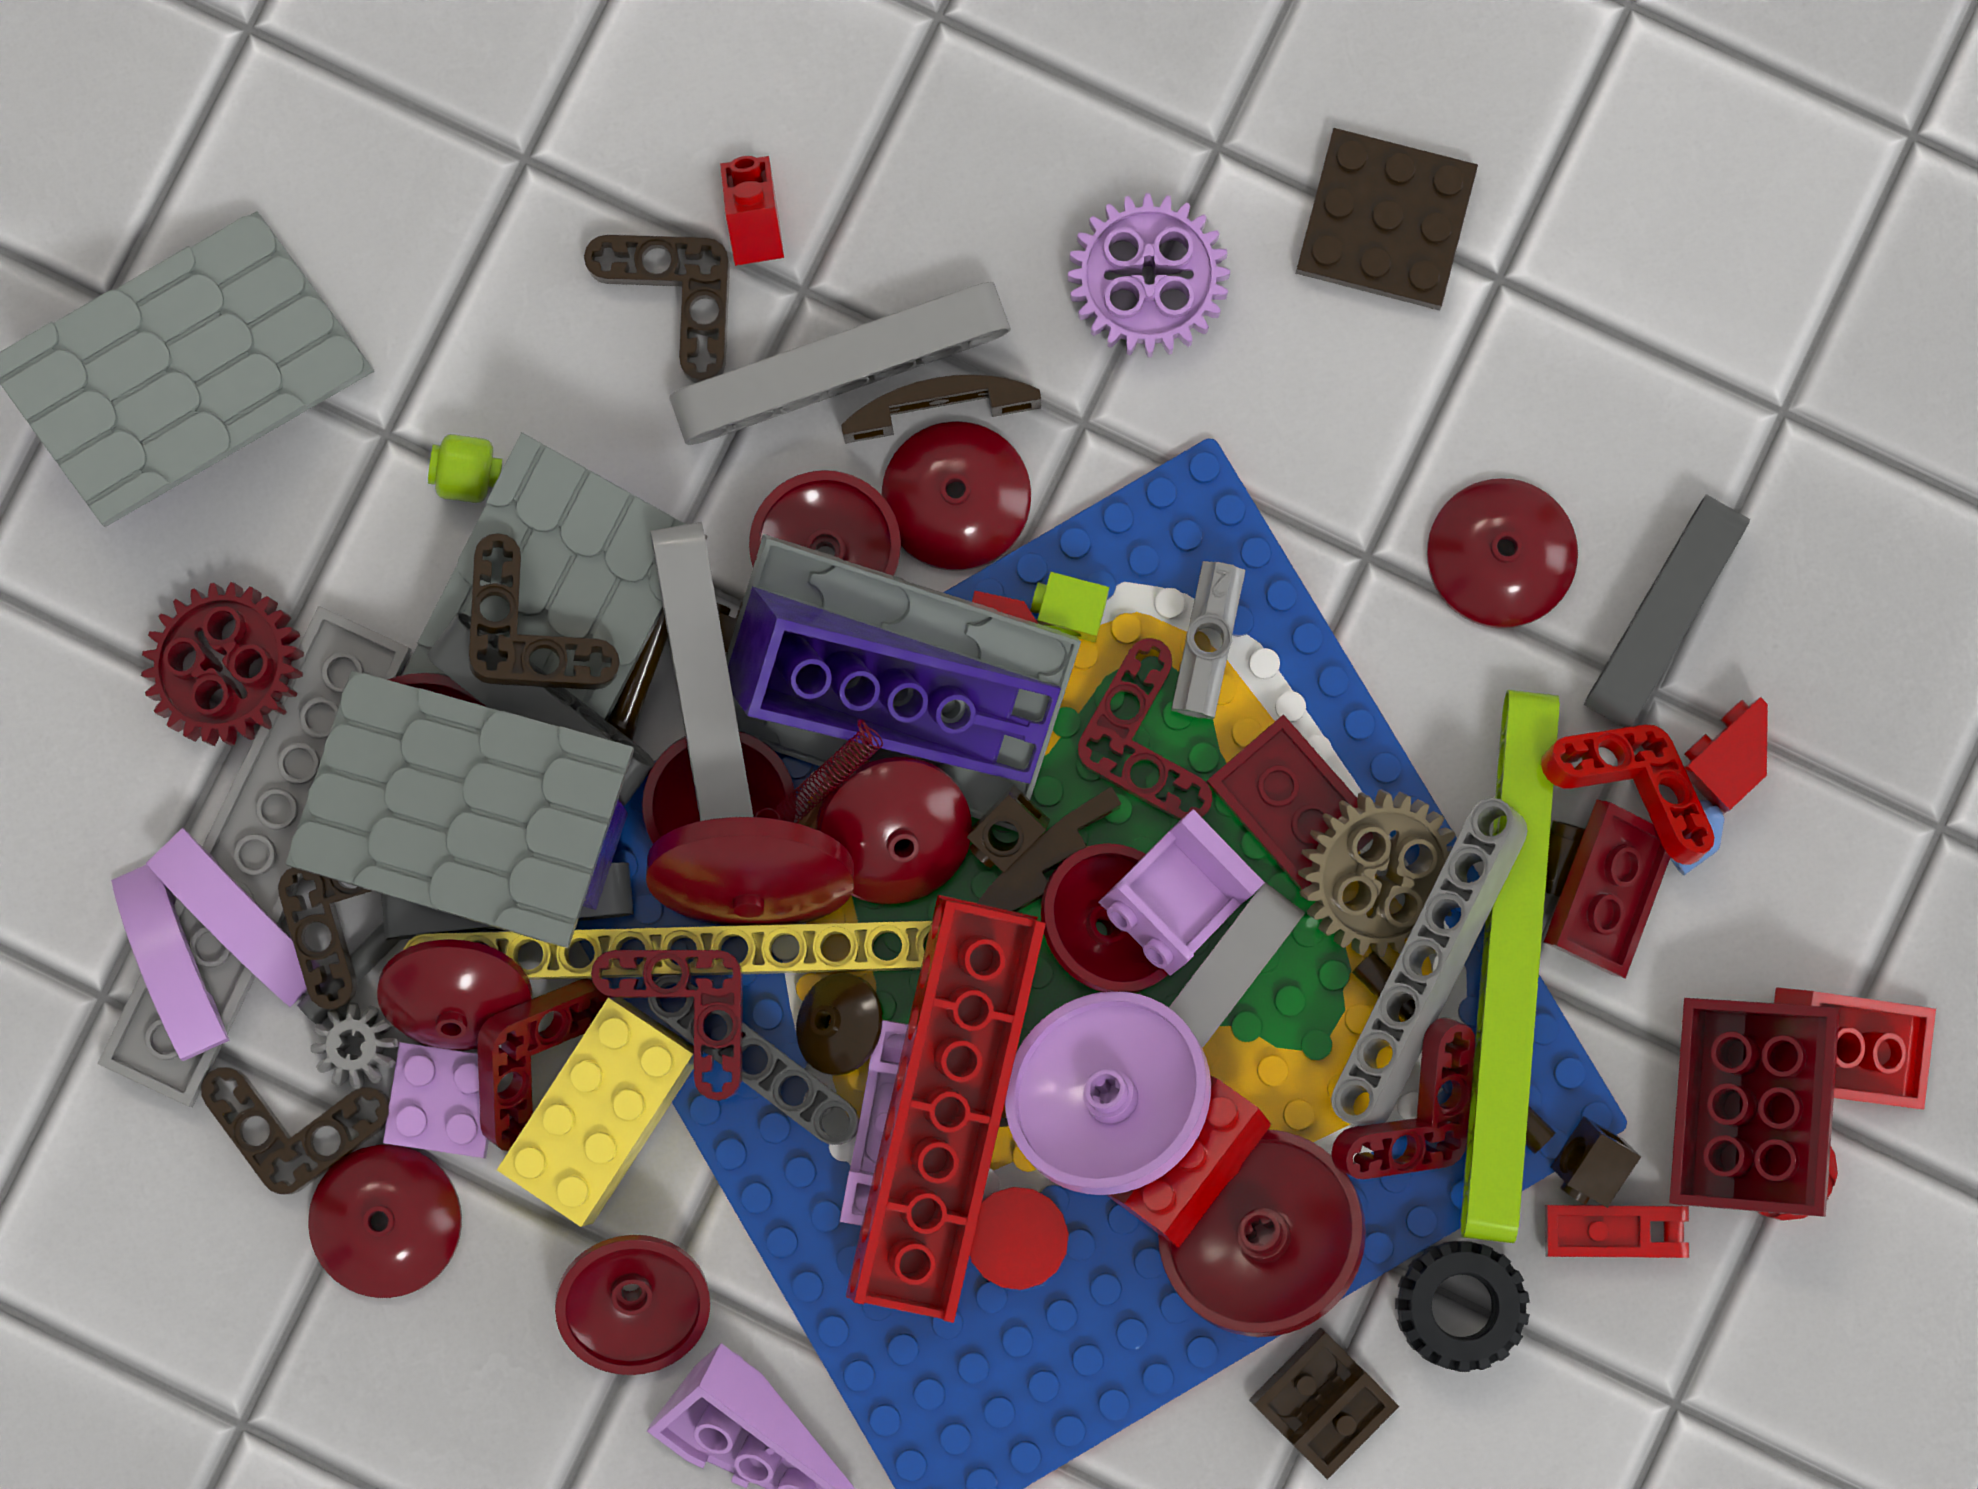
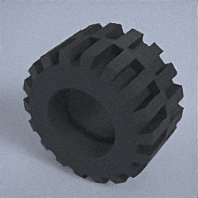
M1469 1241L1443 1242L1441 1245L1426 1249L1417 1259L1414 1258L1407 1266L1409 1269L1405 1276L1400 1278L1397 1286L1400 1287L1398 1298H1395V1309L1398 1310L1399 1316L1397 1322L1400 1331H1403L1406 1336V1341L1410 1347L1430 1363L1458 1372H1470V1370L1476 1369L1484 1370L1492 1367V1363L1498 1360L1503 1361L1510 1355L1509 1350L1514 1345L1518 1346L1523 1338L1521 1332L1524 1325H1528L1530 1315L1526 1313V1303H1530L1528 1291L1524 1290L1522 1284L1524 1279L1520 1272L1515 1270L1510 1264L1511 1261L1504 1254L1494 1251L1492 1247ZM1456 1275H1468L1478 1279L1487 1288L1491 1297V1313L1487 1323L1479 1332L1466 1337H1457L1445 1332L1435 1321L1432 1312V1300L1436 1289L1444 1280Z

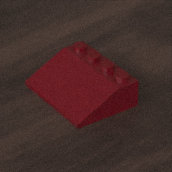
M1684 998L1669 1204L1826 1217L1840 1008Z

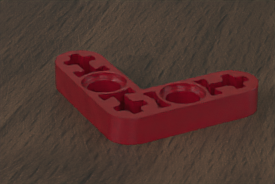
M1154 638L1142 639L1136 642L1129 650L1083 732L1078 744V758L1081 764L1090 772L1179 821L1193 809L1203 818L1208 813L1212 803V791L1209 785L1197 775L1133 741L1172 667V654L1167 645ZM1153 649L1159 652L1158 662L1164 667L1160 672L1152 669L1148 673L1143 685L1153 687V689L1147 695L1139 686L1130 682H1124L1122 678L1128 673L1135 680L1141 667V662L1136 659L1138 653L1147 655ZM1120 692L1131 693L1139 701V712L1130 720L1117 718L1110 709L1112 698ZM1102 737L1108 738L1110 740L1109 750L1122 757L1125 747L1134 751L1126 760L1121 777L1111 773L1117 767V763L1103 757L1099 763H1095L1090 759L1092 750L1086 746L1090 740L1098 743ZM1143 760L1153 762L1157 766L1160 775L1159 781L1155 786L1146 789L1137 787L1130 778L1132 766ZM1168 772L1178 776L1172 784L1174 787L1182 791H1188L1191 786H1194L1200 790L1197 797L1203 802V806L1200 809L1192 806L1188 812L1179 809L1181 800L1170 792L1167 793L1165 802L1155 797L1164 788Z
M613 950L603 953L596 959L591 971L592 981L597 990L607 996L615 998H694L695 1086L700 1094L708 1099L717 1101L729 1099L736 1094L742 1081L743 973L740 963L734 956L720 950ZM638 958H647L643 969L645 990H636L639 982L638 979L620 980L619 988L612 989L611 981L602 979V970L610 969L612 960H620V966L624 969L639 970L636 960ZM698 958L696 969H712L715 960L722 959L724 967L733 970L732 978L725 979L723 981V988L719 989L714 988V982L710 979L695 978L698 989L688 990L691 979L688 959ZM665 959L676 961L681 967L682 972L679 983L669 989L657 986L652 975L656 964ZM713 1011H725L732 1018V1032L724 1040H712L704 1031V1021ZM704 1045L716 1049L734 1046L733 1057L722 1055L723 1070L732 1072V1082L723 1083L722 1092H714L713 1084L704 1082V1073L712 1072L714 1069V1055L703 1057Z
M586 978L575 981L499 1012L488 1018L482 1025L477 1040L480 1125L482 1134L501 1150H510L533 1114L531 1056L585 1034L607 998L610 997L597 990L592 980ZM554 1011L551 1024L545 1030L538 1032L541 1019L549 1012ZM513 1072V1079L510 1085L504 1091L497 1092L501 1079L508 1073Z
M1445 1017L1435 1020L1428 1027L1424 1035L1417 1118L1345 1129L1337 1136L1331 1151L1332 1161L1336 1168L1356 1179H1370L1446 1168L1454 1165L1461 1159L1465 1152L1468 1138L1476 1046L1475 1035L1471 1028L1456 1020ZM1451 1080L1453 1087L1451 1096L1445 1103L1439 1105L1437 1098L1439 1089L1446 1081ZM1406 1135V1150L1399 1158L1393 1159L1392 1148L1398 1138ZM1425 1140L1431 1143H1439L1437 1144L1435 1149L1425 1143ZM1362 1146L1374 1151V1155L1369 1152H1359H1361Z

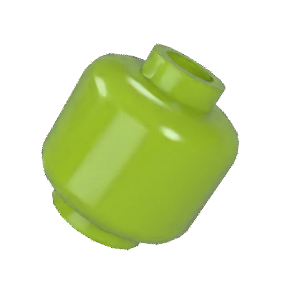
M448 434L441 441V445H432L428 484L435 485L437 495L443 499L481 503L487 497L489 487H494L501 473L503 459L493 458V446L487 439Z

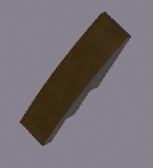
M1112 786L1064 816L1042 834L988 887L977 903L1018 912L1041 899L1047 884L1044 873L1059 866L1073 853L1087 847L1079 831L1121 808V802Z

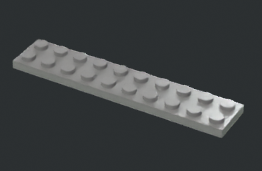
M318 606L298 649L304 652V656L291 662V666L303 672V677L289 679L287 684L298 694L296 697L282 696L280 702L285 707L287 713L283 715L272 710L268 714L272 724L270 730L260 726L202 846L219 863L218 865L279 926L285 914L279 897L278 884L285 871L292 868L286 865L292 839L299 826L309 789L314 782L324 752L325 742L331 732L341 696L348 682L351 670L386 680L400 676L412 649ZM302 873L297 875L298 883L291 886L293 895H295L303 879ZM177 898L174 908L205 988L213 996L228 1035L256 976ZM140 974L98 1064L188 1107H193L201 1091L203 1080L209 1074L223 1044L185 1061L180 1060L155 1008L142 974Z

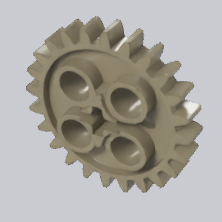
M1378 790L1374 804L1370 796L1361 792L1358 793V808H1354L1342 800L1339 802L1342 814L1339 819L1326 813L1323 815V819L1329 828L1325 833L1311 830L1310 835L1319 844L1317 849L1302 850L1301 854L1312 860L1313 863L1312 867L1298 871V875L1312 882V885L1300 891V895L1308 901H1316L1307 910L1308 915L1315 920L1323 918L1318 929L1327 936L1335 933L1334 942L1345 948L1352 943V950L1360 955H1364L1370 945L1371 950L1377 956L1384 957L1387 944L1389 943L1393 950L1401 954L1405 945V939L1409 937L1453 846L1446 845L1453 840L1456 834L1446 827L1440 828L1445 818L1435 811L1427 814L1429 805L1419 799L1411 805V797L1403 792H1398L1394 800H1392L1390 793ZM1396 830V835L1390 839V832ZM1372 832L1373 843L1370 849L1362 854H1358L1357 844L1359 839L1365 833ZM1418 844L1420 851L1417 860L1405 866L1404 855L1407 849ZM1387 869L1385 877L1377 876L1375 879L1377 870L1385 871ZM1358 881L1359 889L1356 897L1344 903L1342 896L1345 887L1351 882ZM1404 893L1405 903L1402 909L1397 913L1390 914L1389 906L1392 899L1396 895ZM1373 907L1372 915L1367 916L1366 913ZM1449 911L1446 916H1451L1452 912Z

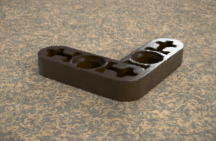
M602 235L591 240L586 247L584 260L589 273L598 282L621 285L682 286L679 350L681 368L686 377L694 383L723 374L726 365L730 279L729 257L723 245L715 239L699 237ZM633 247L636 248L634 263L637 272L628 273L630 269L628 262H614L611 265L610 271H603L600 262L594 260L595 257L603 256L604 248H612L614 255L618 258H630L628 248ZM656 248L664 249L671 255L670 266L666 271L659 274L650 273L643 265L644 256L647 252ZM678 249H686L685 257L687 260H700L703 257L704 251H712L714 260L720 261V265L712 266L710 274H702L699 265L684 264L686 274H678L681 265ZM707 298L716 302L719 307V313L713 322L699 324L692 319L690 312L696 301ZM690 332L703 336L719 333L717 340L711 337L707 338L708 353L710 357L717 359L716 363L707 364L706 372H698L695 363L689 362L690 357H698L700 343L698 336L689 339Z
M496 533L482 538L476 546L474 554L469 666L473 675L481 682L497 685L589 690L603 689L610 685L617 676L620 662L616 649L607 641L592 638L517 634L521 566L520 548L515 540L508 535ZM493 548H503L504 557L512 558V561H506L502 565L501 584L492 583L481 586V580L491 583L492 574L491 561L483 560V556H491ZM512 582V587H508L502 584ZM489 596L502 597L509 604L510 612L501 621H489L480 612V605L483 600ZM478 630L491 634L510 632V637L499 634L498 655L507 657V661L499 662L497 670H487L486 661L477 659L478 656L486 655L488 649V634L478 636ZM543 648L552 650L559 659L557 669L545 675L535 672L529 664V658L532 653ZM566 650H575L573 661L581 662L589 661L591 653H601L602 662L610 663V667L602 668L600 676H592L590 667L574 665V676H565L568 662Z
M292 867L281 876L278 891L307 992L311 1000L319 1007L336 1009L346 1005L353 999L357 990V978L335 902L372 891L361 887H346L340 881ZM302 873L304 880H313L315 882L316 889L309 892L311 907H318L322 904L325 913L308 915L299 921L297 911L307 910V906L302 895H293L291 886L298 883L297 875ZM313 922L325 924L331 932L330 945L323 951L312 950L305 942L304 934L306 928ZM337 953L339 962L330 963L329 968L333 978H342L345 984L344 988L338 990L339 999L334 1000L331 993H322L320 984L327 981L325 967L323 965L313 969L311 960H322Z
M229 1067L217 1068L204 1078L201 1086V1096L206 1106L255 1173L270 1191L281 1195L295 1194L328 1171L336 1162L352 1153L386 1126L389 1115V1097L383 1091L376 1088L361 1087L352 1091L291 1137L247 1076L241 1071ZM220 1078L228 1082L236 1080L238 1086L233 1090V1094L241 1105H246L250 1099L254 1103V1107L240 1112L233 1122L228 1118V1114L237 1112L235 1107L229 1100L221 1099L217 1101L214 1096L220 1090L216 1083ZM362 1097L367 1101L377 1099L380 1103V1106L375 1110L378 1119L374 1123L369 1119H362L353 1125L352 1128L359 1135L352 1140L348 1127L336 1119V1116L343 1111L344 1118L351 1119L361 1110L358 1101ZM254 1116L265 1119L270 1130L268 1139L259 1146L247 1143L242 1132L244 1123ZM324 1126L335 1128L341 1139L339 1149L329 1156L319 1154L313 1145L315 1133ZM301 1142L306 1155L316 1162L318 1166L311 1171L310 1164L304 1162L293 1171V1176L296 1179L293 1184H290L288 1181L277 1183L274 1178L279 1172V1168L276 1165L277 1161L281 1159L285 1163H291L303 1155L295 1149V1146Z

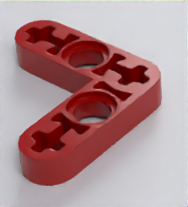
M1645 724L1565 736L1558 739L1542 756L1541 767L1544 775L1552 784L1562 789H1573L1633 779L1662 846L1674 861L1683 865L1694 864L1713 847L1715 837L1712 827L1675 745L1663 729L1655 725ZM1640 746H1642L1644 751H1639L1636 755H1634V752ZM1604 747L1609 749L1617 758L1618 765L1612 766L1607 764L1601 758L1598 748ZM1582 757V761L1574 768L1571 763L1577 762ZM1659 785H1665L1675 793L1678 801L1677 804H1672L1662 797Z

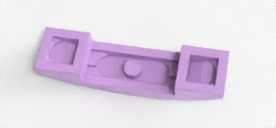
M184 828L176 833L146 862L147 866L183 905L285 1004L291 1007L307 991L291 936L218 865L219 863ZM311 960L313 969L321 966L316 960Z
M147 864L111 880L119 913L136 962L159 1017L180 1060L185 1061L230 1041L213 996L205 988L174 908L176 901L173 893Z
M882 1019L880 1038L870 1058L840 1222L862 1226L908 1024Z

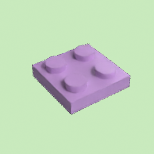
M399 1042L389 1103V1115L386 1121L383 1143L486 1158L489 1140L482 1134L480 1125L478 1054Z

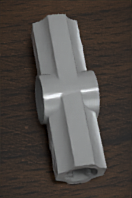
M1202 562L1171 711L1196 718L1215 719L1228 653L1232 643V634L1245 577V569L1221 562ZM1204 628L1216 630L1221 635L1222 646L1214 652L1202 651L1195 643V634Z

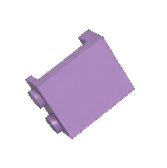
M1193 809L1176 823L1099 903L1107 910V915L1111 922L1120 930L1128 932L1143 947L1146 958L1153 965L1164 969L1169 975H1172L1194 956L1196 950L1243 902L1253 896L1265 882Z

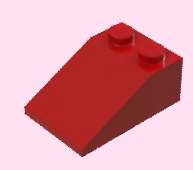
M1776 987L1774 1003L1840 1008L1834 1098L1925 1109L1936 1008Z

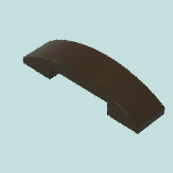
M951 375L918 381L876 398L851 415L841 425L844 441L847 444L894 435L891 415L989 398L992 417L1041 409L1040 389L1008 378L988 375Z

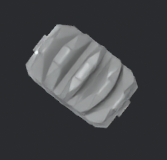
M349 1002L346 1007V1020L337 1009H330L327 1013L334 1026L330 1028L326 1025L316 1024L314 1031L327 1038L325 1043L312 1044L310 1046L311 1052L317 1054L327 1053V1057L321 1060L316 1068L320 1073H325L336 1067L332 1075V1084L341 1086L349 1075L352 1088L360 1089L364 1084V1072L373 1083H379L382 1081V1075L376 1065L379 1063L385 1067H394L396 1061L391 1057L383 1055L384 1048L394 1049L399 1047V1040L382 1037L383 1034L393 1027L387 1019L381 1020L374 1025L378 1016V1008L370 1005L363 1015L360 1016L358 1004ZM350 1034L359 1038L364 1036L365 1042L360 1045V1050L363 1054L359 1058L353 1054L346 1055L344 1051L350 1046L347 1038Z

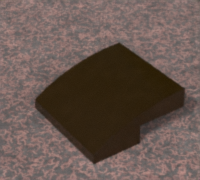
M1321 1327L1249 1399L1327 1480L1400 1407Z

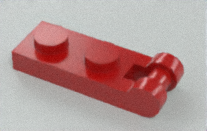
M1545 1205V1256L1689 1258V1242H1684V1222H1689V1206H1609L1607 1208L1603 1205ZM1650 1221H1663L1664 1242H1651Z

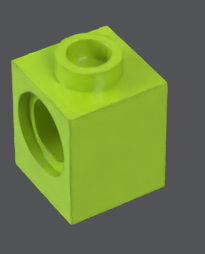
M1050 572L1047 585L1037 583L1030 611L1039 614L1038 624L1096 643L1109 594V587Z

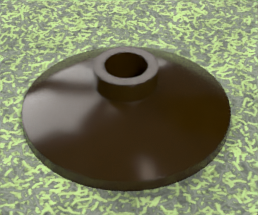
M836 973L821 979L805 996L797 1016L796 1036L804 1059L817 1071L829 1075H844L858 1069L869 1059L878 1044L882 1030V1009L879 998L872 986L856 975Z

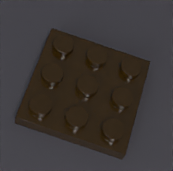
M1333 128L1295 274L1440 311L1478 164Z

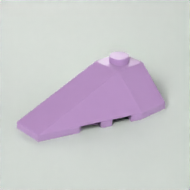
M722 1343L694 1366L647 1430L648 1433L686 1461L701 1468H704L706 1462H709L733 1473L731 1482L746 1489L750 1482L765 1489H855L762 1373Z

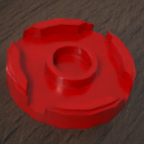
M1010 1187L994 1192L981 1203L970 1251L971 1261L984 1278L1002 1288L1023 1290L1040 1285L1057 1272L1067 1254L1069 1233L1064 1216L1050 1198L1034 1189Z

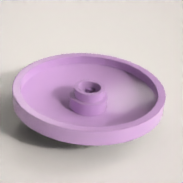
M1100 992L1086 995L1070 1001L1051 1012L1031 1030L1022 1042L1015 1056L1005 1099L1008 1125L1017 1146L1024 1156L1042 1175L1052 1182L1069 1190L1085 1194L1110 1195L1128 1192L1145 1186L1166 1174L1191 1149L1203 1128L1209 1110L1211 1098L1210 1070L1205 1053L1196 1036L1183 1019L1164 1004L1152 998L1130 992Z

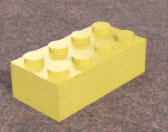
M608 997L497 1168V1171L578 1226L583 1227L593 1224L694 1069V1046L623 998Z

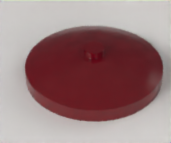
M760 817L716 818L687 824L659 838L650 848L647 856L646 883L651 894L660 903L681 915L698 921L721 926L802 924L827 916L838 910L848 901L854 887V861L848 850L837 840L805 825Z
M1267 1130L1243 1162L1239 1173L1224 1187L1181 1246L1177 1248L1159 1234L1158 1239L1165 1272L1178 1295L1194 1312L1212 1325L1225 1331L1251 1337H1269L1291 1333L1314 1323L1341 1300L1353 1283L1359 1270L1365 1248L1366 1228L1359 1195L1348 1175L1335 1167L1332 1156L1328 1152L1299 1135L1278 1130Z

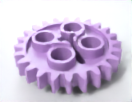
M1146 193L1143 199V206L1136 208L1132 199L1126 196L1123 212L1119 213L1112 205L1107 204L1105 208L1107 221L1105 223L1094 216L1089 219V225L1094 232L1093 236L1087 233H1078L1077 242L1086 250L1071 251L1070 261L1082 268L1069 271L1068 281L1081 284L1082 286L1070 292V299L1073 302L1086 301V304L1078 312V318L1084 320L1094 316L1096 320L1091 327V334L1095 336L1105 329L1110 332L1108 347L1112 348L1122 338L1127 340V355H1131L1137 343L1144 344L1147 357H1152L1155 344L1162 343L1165 351L1170 355L1173 353V339L1179 338L1183 344L1189 347L1192 345V335L1190 332L1192 328L1202 334L1208 332L1209 326L1203 316L1206 315L1212 318L1220 316L1221 309L1212 302V299L1224 300L1227 298L1228 290L1216 284V282L1225 281L1230 277V269L1216 266V264L1227 258V249L1211 248L1219 239V232L1216 230L1203 234L1202 230L1207 217L1201 215L1195 220L1190 221L1188 219L1189 203H1185L1178 212L1171 210V196L1167 195L1160 207H1154L1150 193ZM1125 241L1134 245L1137 254L1129 261H1119L1111 255L1109 249L1115 243ZM1167 241H1178L1184 245L1187 254L1180 260L1172 261L1163 257L1159 248ZM1143 267H1153V273L1157 275L1154 284H1145L1144 277L1141 276ZM1182 271H1191L1193 273V277L1190 279L1167 275L1181 273ZM1106 272H1114L1115 274L1129 276L1107 280L1104 274ZM1176 289L1185 294L1188 303L1181 309L1172 310L1163 305L1160 297L1167 290ZM1128 290L1137 297L1138 303L1131 310H1119L1111 303V296L1117 291Z

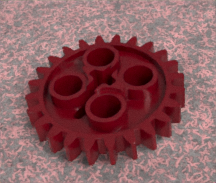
M230 582L225 592L219 585L210 583L208 597L193 588L190 594L192 604L187 606L175 599L173 604L177 615L174 618L165 614L158 616L166 627L163 633L149 631L148 636L157 642L158 645L154 650L142 652V656L154 662V667L141 672V676L156 683L145 692V695L154 701H160L153 711L163 718L169 717L167 722L169 728L177 732L183 730V736L196 742L201 736L204 743L215 746L220 736L223 742L233 746L237 740V731L247 739L253 740L255 739L254 724L258 723L270 730L272 724L268 714L273 710L285 715L287 711L280 702L282 696L296 697L298 694L287 684L289 679L303 677V672L291 666V662L303 657L304 652L294 646H289V644L300 637V633L291 627H285L291 620V616L282 610L276 611L278 603L268 596L261 599L262 593L249 586L244 592L241 586ZM235 620L234 632L230 637L222 639L224 626L228 622ZM203 630L212 649L224 655L222 659L224 666L235 679L241 682L247 691V696L242 699L236 683L228 676L220 673L223 670V666L213 652L201 642L198 637L199 631ZM192 651H196L194 664L184 671L183 662L185 657ZM258 658H262L263 666L261 671L256 676L250 678L249 669L251 664ZM223 689L221 703L217 707L210 709L212 695L217 690Z

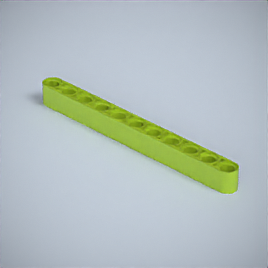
M1507 690L1503 703L1495 798L1503 800L1523 816L1527 823L1528 832L1526 840L1485 921L1461 1211V1237L1515 1243L1518 1234L1554 786L1542 771L1541 759L1545 752L1557 741L1560 707L1558 695ZM1500 816L1493 821L1492 836L1500 834L1505 829L1507 824L1506 816Z

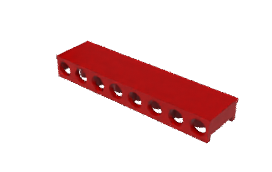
M943 895L937 896L845 1296L854 1303L863 1305L867 1303L931 1316L951 1323L955 1321L1046 925L1045 922L1037 920L1038 917Z

